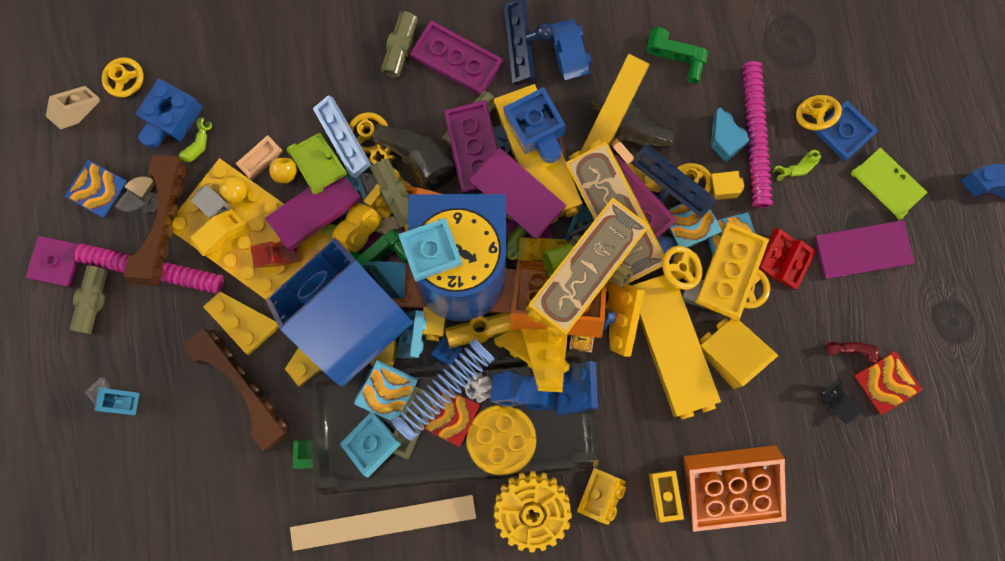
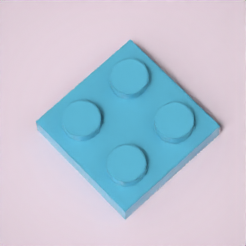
M446 218L398 234L415 282L463 265Z
M415 310L405 313L413 323L399 335L396 354L398 359L419 358V354L422 353L423 341L421 337L422 331L426 327V318H424L425 312Z
M370 412L340 445L364 476L369 477L401 443L378 415Z

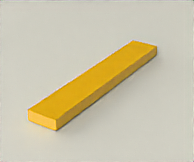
M628 54L581 150L582 154L590 150L589 145L598 140H601L602 143L607 141L610 145L650 66L649 63Z

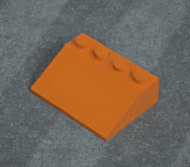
M517 260L510 317L511 330H546L547 328L541 321L537 323L528 316V311L525 310L549 279L543 261ZM606 284L567 335L602 338L605 321Z
M776 445L684 456L685 482L693 532L786 521L785 459Z

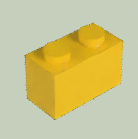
M669 470L649 473L656 520L661 523L684 519L676 471Z

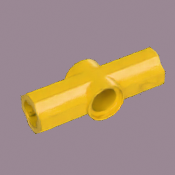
M510 311L486 318L480 316L472 319L470 322L445 328L449 348L469 344L474 339L479 343H484L491 337L511 331ZM478 327H482L485 329L483 332L475 331V329Z

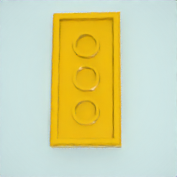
M727 222L723 228L695 303L738 321L769 239Z

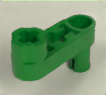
M652 28L646 51L654 56L690 63L686 80L693 84L700 83L702 69L706 65L708 50L695 45L668 40L670 32L664 28Z
M397 229L389 230L363 254L359 251L350 252L368 274L370 272L364 266L366 262H382L393 251L396 252L403 263H408L398 235L400 233Z

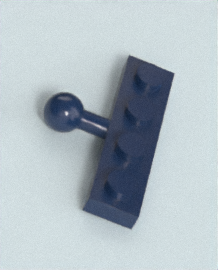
M512 0L504 4L512 83L520 85L535 79L531 41L538 38L540 40L550 39L553 34V28L548 23H541L535 31L529 32L526 0Z
M647 144L643 146L631 162L662 187L661 191L654 195L664 206L666 197L671 194L702 218L717 201L714 196Z

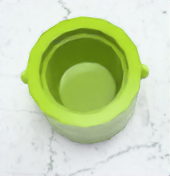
M571 244L543 252V264L549 278L572 250L573 246Z

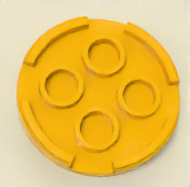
M500 405L491 406L481 411L473 419L467 434L468 452L474 463L487 473L493 475L513 474L524 468L533 457L536 448L534 426L528 416L519 409Z

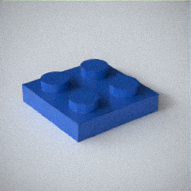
M849 101L841 105V116L833 126L824 130H814L844 162L879 131ZM833 112L824 122L830 120L835 112Z
M587 361L569 366V371L564 373L563 392H556L557 415L564 416L598 409L596 362Z

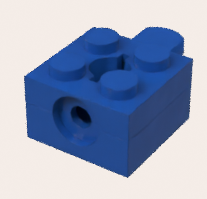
M158 78L135 113L146 123L138 135L140 142L150 149L158 148L166 135L181 142L203 106L194 97Z
M544 87L503 107L504 117L524 154L537 149L544 162L555 163L559 160L562 148L557 138L565 135V123Z

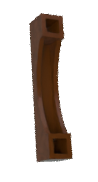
M152 155L148 175L157 186L158 207L156 218L144 244L133 256H128L124 278L132 285L158 287L159 281L164 275V259L168 257L169 253L168 241L173 235L172 223L173 219L177 216V201L182 195L181 183L182 178L186 176V167L179 157Z
M202 328L183 343L182 347L195 363L204 364L207 362L221 370L233 381L243 395L251 415L253 430L249 434L262 451H270L290 434L287 430L289 425L281 416L277 417L273 412L275 409L273 404L268 399L264 400L259 394L261 389L254 381H249L246 377L248 372L241 364L237 365L233 360L235 356L231 350L221 345L219 342L221 341L220 336L214 330L210 331Z

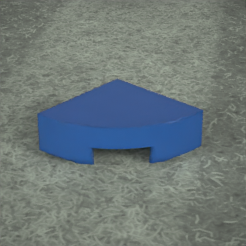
M605 308L603 330L608 329L607 326L615 321L617 315L608 308Z

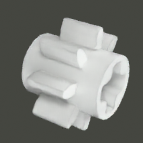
M481 372L477 373L478 377L472 375V382H468L466 384L467 388H465L467 396L470 399L476 398L477 403L491 397L492 380L488 376L483 377Z

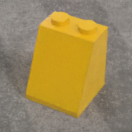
M725 317L716 325L718 328L713 334L708 332L699 340L704 357L732 389L743 387L778 357L767 344L740 320L736 321L732 318L728 320Z

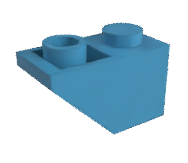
M720 107L713 117L711 147L726 163L742 150L750 139L747 132L734 123L731 114L727 111L724 112Z

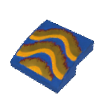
M87 160L65 194V197L105 218L127 181Z

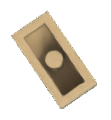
M86 86L49 96L46 117L60 129L78 124L99 103L100 98Z

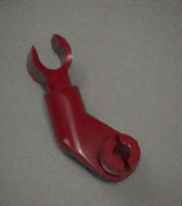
M829 342L827 344L828 355H834L839 352H856L865 354L868 362H878L880 360V351L873 345L861 342H845L841 345L839 342Z

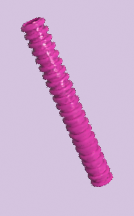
M751 61L745 63L742 66L745 77L743 82L745 83L746 121L748 122L747 128H749L747 134L750 139L748 143L750 148L749 154H751L749 156L751 161L750 167H752L750 173L753 174L750 177L753 180L751 182L753 187L751 191L754 194L752 196V200H754L752 204L756 208H767L773 205V201L770 200L772 198L770 193L772 187H769L771 185L769 180L771 174L768 173L770 172V167H768L770 161L767 160L769 158L767 153L769 148L766 147L768 145L766 140L768 135L766 134L767 128L765 127L767 122L765 121L766 115L764 114L766 109L764 108L765 102L763 101L765 99L763 95L764 83L762 82L763 71L761 69L762 63Z
M84 243L79 244L74 253L75 260L78 263L95 265L123 273L125 272L128 256H133L97 246L93 247ZM170 263L163 264L164 275L160 279L162 282L167 281L170 284H180L188 288L193 287L196 290L200 288L201 291L206 290L209 293L213 291L214 294H218L223 288L224 279L220 274L216 276L215 273H203L202 270L197 271L189 267Z

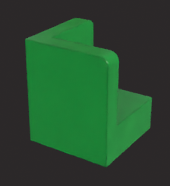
M294 440L293 469L321 468L322 442L320 440Z

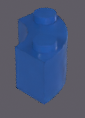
M574 19L551 24L553 28L551 36L552 46L564 80L590 74L588 66L592 65L589 52L585 53L581 25H577Z
M992 164L981 167L960 180L974 197L992 193L1005 200V164Z
M504 370L502 374H493L491 402L512 408L524 405L528 410L555 409L556 392L538 391L534 377L518 375L515 371Z

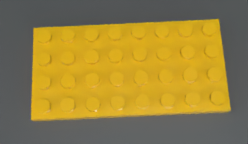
M219 158L178 210L177 216L173 219L172 223L173 232L195 248L190 242V238L210 220L191 201L195 197L196 191L208 185L220 195L219 188L228 176L242 178L246 182L248 189L246 197L238 203H227L245 223L244 229L225 237L222 249L205 256L261 297L267 299L328 245L333 238L320 230L298 246L299 260L258 266L255 249L284 245L265 219L284 204Z

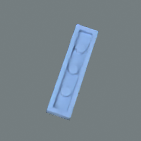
M328 95L313 110L350 176L356 178L370 167L371 163L334 98Z

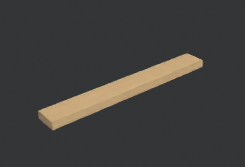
M473 495L293 526L290 527L292 548L295 551L476 519L477 517Z

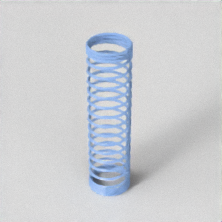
M476 339L472 340L470 345L482 360L468 348H464L476 365L462 353H459L460 357L473 372L456 358H454V361L467 377L448 363L462 383L446 369H443L458 389L452 386L440 374H438V377L452 394L432 379L447 400L439 395L430 385H427L441 402L442 406L424 390H421L437 411L416 395L430 412L431 416H429L411 400V403L419 410L427 423L419 418L408 406H405L422 428L413 423L402 411H400V414L412 425L416 433L400 417L395 416V418L391 419L393 425L405 438L413 441L419 435L417 429L424 430L422 423L429 425L427 417L432 420L435 419L432 411L440 414L437 406L445 409L443 401L448 404L451 403L447 394L452 398H456L452 389L462 393L458 384L467 388L461 376L468 382H472V379L466 371L474 377H478L472 366L478 371L483 372L482 367L475 358L486 367H488L486 360L489 363L495 360Z

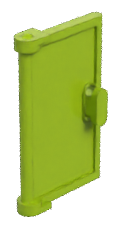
M321 133L297 145L294 143L287 148L288 154L293 158L313 194L324 191V187L347 175V172Z
M881 147L861 166L859 165L850 173L896 216L895 218L898 221L903 219L908 210L928 193Z

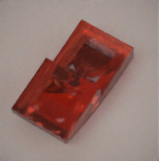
M270 241L251 246L254 268L273 267L303 261L300 245L292 251H289L283 242L274 243Z

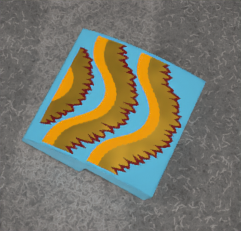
M683 203L669 209L670 213L677 219L668 228L677 246L689 248L722 233L711 209L702 218Z
M376 360L366 377L363 387L355 398L354 404L391 421L395 416H400V411H403L418 379Z

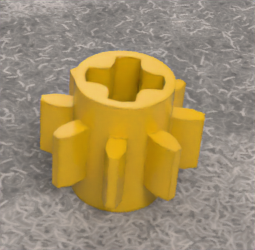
M378 145L376 150H369L371 156L368 160L374 165L383 155L385 156L384 159L388 158L390 164H392V160L396 159V157L389 154L392 149L387 147L383 151V147Z

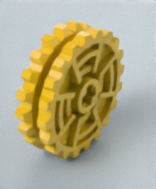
M530 471L529 475H525L522 472L519 473V478L517 479L514 477L509 478V484L501 486L500 490L502 492L496 495V504H494L495 525L497 529H501L500 536L508 538L510 546L517 544L518 550L521 551L524 548H529L530 552H535L536 548L544 551L549 544L555 546L557 538H564L565 533L563 530H569L570 523L568 520L571 519L572 514L568 494H565L563 485H557V479L554 477L548 479L547 474L543 472L539 476L536 475L535 471Z

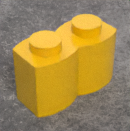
M358 203L349 210L346 220L338 224L332 237L336 238L345 248L357 252L366 244L369 235L377 230L381 224L382 217L373 208Z

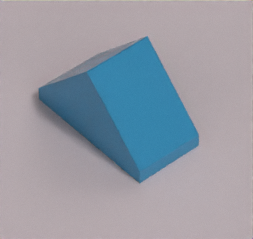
M374 261L364 264L366 269L391 298L402 299L405 295L406 263Z
M99 388L94 411L136 415L140 393Z

